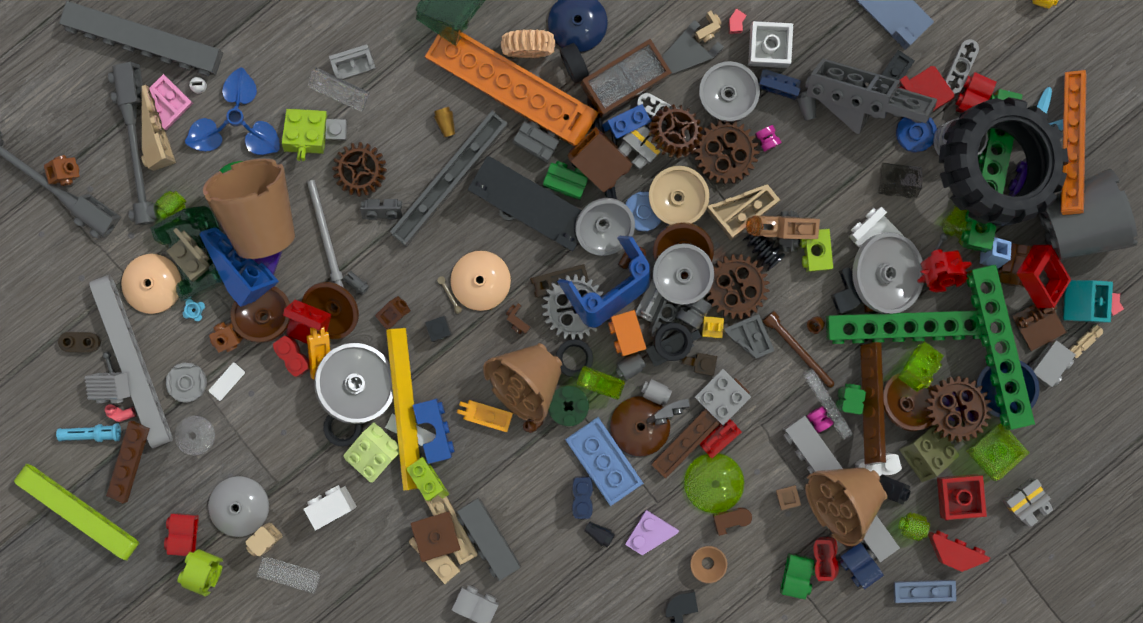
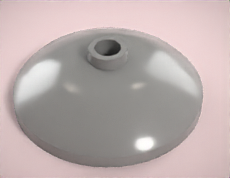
M732 61L721 62L711 67L703 76L699 88V96L704 109L714 118L726 122L738 121L748 116L756 107L760 95V87L755 74L745 65ZM727 91L732 94L729 98L725 96Z
M602 198L588 204L580 212L575 225L576 237L580 245L586 251L600 256L611 255L622 250L623 247L617 237L620 235L633 236L635 230V220L631 210L623 202L613 198ZM600 220H605L603 224H599Z
M677 244L666 249L658 257L654 265L653 279L658 292L665 299L675 304L688 305L701 300L710 291L714 281V267L709 256L702 249L690 244ZM687 272L688 278L682 279V273Z
M244 476L231 477L219 483L211 493L208 504L209 515L216 528L224 534L233 537L247 536L256 532L266 521L269 513V499L264 488L255 480ZM234 504L239 506L238 511L233 510Z

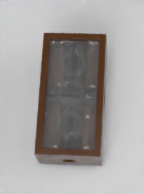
M649 39L584 78L580 86L602 119L669 78L672 72L652 40Z

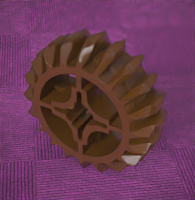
M674 104L670 108L665 106L662 110H658L651 119L652 123L649 124V129H651L649 136L653 137L651 143H657L655 150L661 148L663 150L662 155L667 152L669 153V158H672L675 154L677 159L682 155L687 157L689 152L693 153L696 147L700 145L699 140L703 137L701 134L703 127L698 126L700 120L694 119L696 113L691 115L689 113L690 109L687 108L684 111L682 105L676 109ZM663 121L666 122L667 128L664 133L661 128ZM687 130L690 134L689 142L685 140V132Z
M362 142L358 143V148H356L354 143H351V150L345 146L343 147L346 152L344 155L341 152L337 153L341 159H334V162L339 164V166L332 167V170L339 171V173L334 174L333 177L335 179L341 178L336 184L338 186L343 185L342 190L344 192L349 189V194L353 195L356 190L357 196L361 197L363 190L364 194L368 196V189L375 193L376 189L373 186L375 184L378 187L382 186L378 180L386 179L385 176L380 175L387 172L386 168H381V166L386 164V161H379L383 155L382 153L375 155L378 151L376 147L370 151L371 145L368 143L364 149ZM362 154L356 162L348 161L352 156ZM368 156L372 157L375 162V172L367 168ZM363 164L362 168L367 172L360 171L359 174H356L358 172L353 167L360 168V166ZM344 168L352 171V183L347 181ZM363 177H373L368 183L358 185V182L360 183Z

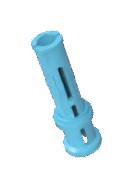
M115 423L112 426L98 424L90 428H58L56 436L59 441L95 439L97 442H103V440L120 441L121 427L118 423Z

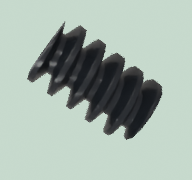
M751 233L743 241L750 240L747 247L754 246L752 254L759 252L756 259H764L761 266L769 265L766 270L767 272L781 262L785 254H777L780 247L773 248L775 240L768 242L769 237L754 236Z

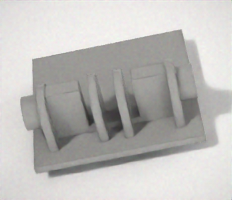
M722 369L695 398L724 425L751 396Z

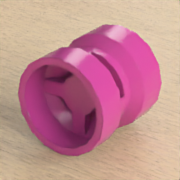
M773 125L755 133L757 139L761 140V147L764 152L782 143L780 138L776 136V130Z
M824 406L806 415L808 421L813 423V428L817 433L824 431L834 424L832 419L827 417Z

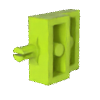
M286 109L282 137L284 152H298L296 159L298 161L302 160V162L305 161L306 153L324 154L327 111Z

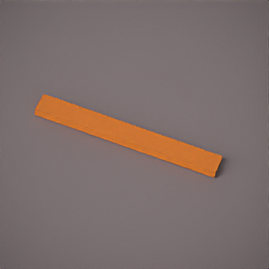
M1086 70L1065 72L1063 149L1067 148L1068 164L1064 165L1062 172L1067 174L1061 193L1062 215L1084 213Z

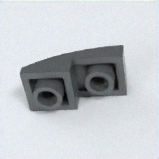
M689 399L673 402L658 410L647 419V424L655 423L656 426L666 424L667 420L674 417L673 415L684 413L683 410L690 407Z

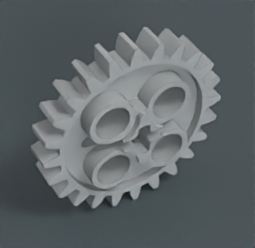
M574 274L573 280H570V277L566 275V280L572 281L578 291L585 290L586 293L593 292L599 296L604 293L603 291H596L599 287L598 284L591 286L592 279H589L586 283L585 276L583 275L580 280H578L576 274ZM552 282L551 284L554 289H546L550 295L543 296L547 303L541 304L543 308H547L542 313L543 316H548L545 323L552 322L549 328L551 330L557 328L556 335L563 332V338L565 339L568 334H570L571 339H574L576 334L582 339L584 332L590 336V329L597 331L596 328L586 326L577 312H574L572 309L557 312V309L571 307L572 304L568 298L567 302L563 305L557 303V297L565 293L559 284L556 285ZM564 314L571 315L570 323H562L561 318Z

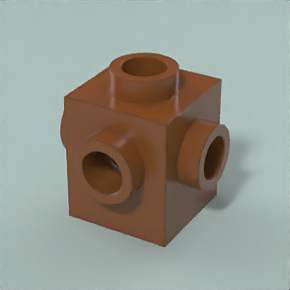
M58 156L44 165L48 184L60 183L61 186L73 184V180L80 177L79 166L76 164L75 157Z
M221 322L213 327L214 330L209 334L210 342L217 349L218 353L224 350L229 352L235 349L237 344L244 339L236 332L232 322L227 324Z

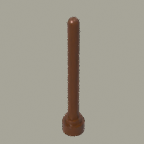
M772 311L762 322L767 327L774 328L826 386L832 388L834 381L780 324L778 314Z

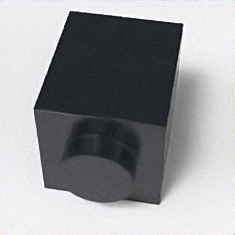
M446 316L425 322L432 342L452 336Z

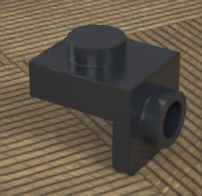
M884 475L882 476L880 483L887 494V499L904 504L910 497V486Z

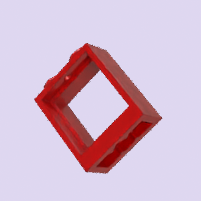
M1033 245L1016 273L1037 308H1055L1071 281L1052 245ZM1043 269L1050 279L1046 287H1044L1039 278Z

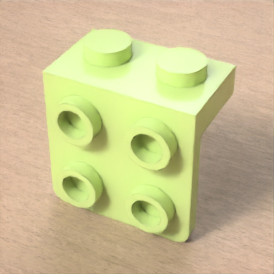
M372 423L347 450L344 458L369 482H374L399 455V445L381 427Z

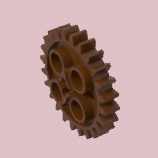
M718 120L717 126L713 123L710 124L711 130L706 127L703 129L706 135H703L702 141H700L698 146L699 148L694 151V153L699 154L694 160L701 162L697 168L703 167L705 169L702 175L710 174L708 180L716 177V183L723 179V183L726 185L728 179H730L731 183L734 184L736 177L739 181H742V174L747 177L750 175L747 169L754 170L755 167L751 163L758 162L753 156L759 154V151L754 150L759 144L752 143L756 136L749 137L748 134L751 129L744 131L745 124L737 127V121H734L732 125H730V122H725L723 125L721 120ZM732 134L736 140L734 143H728L725 136ZM718 136H720V138L722 139V143H723L725 149H726V150H728V149L731 150V152L729 153V157H730V159L733 161V163L736 165L735 168L732 167L728 155H727V154H724V155L722 154L724 148H723V146L721 145V143L718 141V139H717ZM708 144H716L718 151L715 153L710 152ZM736 152H743L745 159L738 161L735 158ZM725 161L727 169L720 170L717 167V162Z
M732 254L731 260H728L726 256L723 257V264L719 260L716 261L718 268L714 267V281L708 292L710 296L706 300L712 299L714 301L711 304L712 307L718 306L716 313L723 310V317H726L728 313H731V319H734L736 314H738L739 319H742L743 313L750 317V310L757 313L756 306L763 307L760 301L768 299L763 295L770 292L769 289L764 288V285L770 283L763 279L768 274H761L760 272L764 267L757 268V260L750 263V256L743 260L742 254L739 255L738 259ZM743 268L747 271L745 279H740L737 276L738 269ZM729 270H732L736 283L742 286L739 288V291L745 303H741L738 291L732 289L734 281L729 274ZM720 276L728 278L729 284L726 287L719 284ZM747 287H752L755 290V295L752 298L745 295ZM729 294L736 297L735 305H729L726 302V297Z
M960 376L955 377L954 380L952 377H949L947 382L945 380L939 381L940 386L934 385L935 391L928 393L932 398L925 400V402L930 404L929 407L924 408V410L930 411L926 418H932L933 420L929 426L935 425L934 432L941 431V438L948 435V441H953L955 438L958 443L962 441V437L965 442L970 441V437L972 439L977 438L976 432L978 434L983 433L984 431L981 427H988L985 420L991 419L986 414L992 411V408L986 407V404L990 403L991 400L984 399L988 393L981 394L982 386L976 388L975 380L968 383V377L963 378L962 382ZM962 392L968 395L967 402L962 399ZM943 397L949 400L948 407L942 403ZM960 407L961 411H956L955 408ZM968 412H971L974 415L973 422L968 420ZM949 416L955 420L954 426L949 425Z

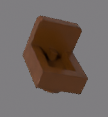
M518 303L516 306L512 305L506 313L508 315L506 320L513 324L511 328L520 335L522 332L527 334L531 327L515 316L522 307Z

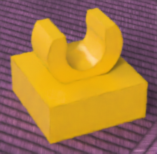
M704 316L702 337L722 338L724 318Z

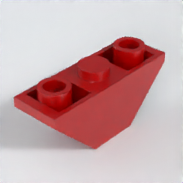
M937 530L936 533H932L929 531L928 536L938 561L949 567L963 572L986 563L990 559V557L984 555L985 550L975 546L972 550L966 547L967 543L955 538L953 542L947 539L948 535Z

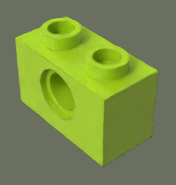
M830 229L819 230L818 239H800V246L804 248L805 256H802V266L806 268V272L833 269ZM813 245L820 248L819 256L812 254L811 248Z

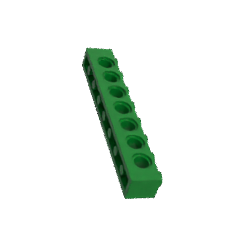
M998 89L991 95L989 100L995 98L1004 100L1008 97L1022 100L1023 94ZM990 128L987 131L988 141L986 148L978 155V164L986 182L994 190L1003 194L1014 137L1000 130L1002 134L999 136L995 133V129ZM991 147L997 149V155L991 152ZM987 166L993 168V175L988 173ZM967 210L965 215L967 225L961 235L962 247L984 253L992 250L996 226L991 222L983 224L971 219L968 216L969 210ZM976 224L982 227V233L976 231Z
M996 265L970 270L967 272L966 282L972 290L971 303L973 307H976V323L978 327H981L982 335L980 339L982 346L986 348L987 352L985 360L992 372L990 381L996 389L995 401L1002 413L1000 415V422L1003 427L1005 426V430L1035 425ZM982 283L988 287L986 294L980 289ZM987 303H990L993 307L991 314L985 309ZM991 323L997 325L998 330L996 333L990 330ZM997 342L1000 343L1003 347L1001 353H998L995 350V345ZM1002 362H1004L1007 365L1006 373H1003L1000 370V364ZM1007 382H1009L1012 385V391L1010 393L1006 392L1005 390V384ZM1012 402L1017 405L1015 413L1010 411V404Z
M977 311L826 316V340H832V344H844V340L852 339V343H865L864 339H872V343L885 342L884 338H892V342H905V338L912 337V341H925V337H932L933 341L945 340V336H952L953 340H964L966 335H973V339H980L982 331L981 327H978L976 323ZM947 320L952 323V329L949 332L944 328V323ZM966 320H970L972 323L970 331L964 327ZM926 321H929L932 324V330L930 332H927L924 329V324ZM887 322L892 325V331L889 334L884 331V324ZM906 322H910L912 325L910 333L904 330ZM866 323L872 326L870 334H866L863 330ZM845 324L852 326V333L850 335H846L843 331Z

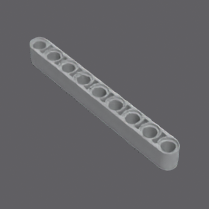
M109 274L90 281L89 284L121 371L127 372L129 392L142 425L150 428L147 437L149 445L152 448H156L173 441L169 425L112 276Z

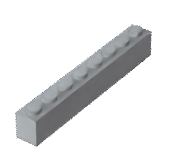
M801 415L783 428L785 432L784 438L790 445L793 443L797 448L795 453L801 461L805 460L809 465L807 470L810 474L821 470L843 469L806 416ZM876 515L861 543L864 542L868 547L867 552L873 560L876 559L882 562L900 549V547Z

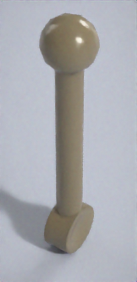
M443 276L438 277L437 281L439 284H442L452 302L454 312L456 314L461 313L462 308L454 300L445 283L446 279Z

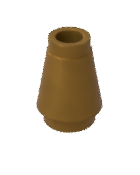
M449 107L434 111V119L443 136L454 135L453 111H450Z

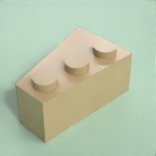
M767 184L716 204H711L707 206L706 210L729 239L733 240L753 224V217L756 215L763 216L776 206L780 199Z

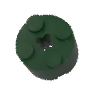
M563 386L555 390L549 407V413L558 424L569 427L581 423L587 416L589 402L581 389L575 386ZM565 401H573L572 406L574 409L572 411L570 409L564 410L565 405L563 403Z

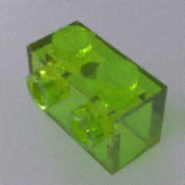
M924 341L914 349L898 378L916 392L923 388L927 389L933 382L931 377L941 368L942 364L940 362L944 355Z

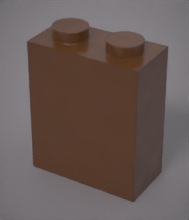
M597 127L567 155L570 161L603 192L614 187L616 181L622 175L627 174L633 165L630 159Z

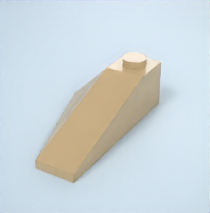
M143 85V156L141 158L145 167L155 171L175 164L176 161L165 129L161 125L162 122L156 110L150 87Z

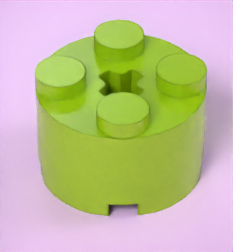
M200 549L194 553L189 552L185 559V569L179 574L177 582L183 588L206 597L211 593L208 591L210 586L215 587L219 580L223 567L219 563L223 562V559Z

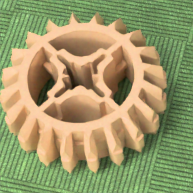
M523 29L510 31L502 36L501 49L503 54L508 57L539 58L554 53V34L549 31Z

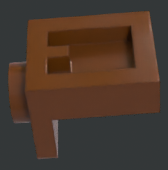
M397 296L389 301L375 317L388 330L411 310L408 308L407 303Z

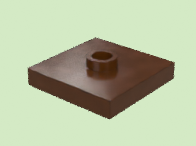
M449 511L410 523L422 562L461 550Z

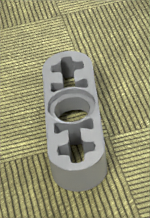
M972 39L964 41L959 46L945 78L948 84L954 80L955 76L962 77V79L958 78L955 82L957 88L952 90L954 95L963 88L979 51L978 43ZM971 45L973 52H970L967 58H963L967 51L964 47ZM958 62H963L966 65L965 72L960 73L956 70Z

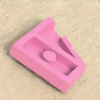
M164 74L149 88L162 122L161 125L165 130L193 104Z

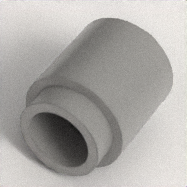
M650 379L649 382L645 381L641 392L644 393V398L659 405L661 403L666 405L672 390L668 389V386Z

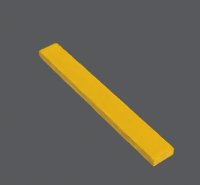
M406 328L388 329L386 332L403 491L418 489L408 473L407 467L418 461L420 456L416 418L413 409L414 399Z

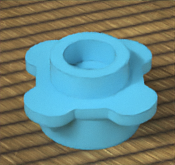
M192 299L187 300L183 317L186 319L193 318L195 321L202 320L201 314L203 309H205V304L203 302L196 303Z

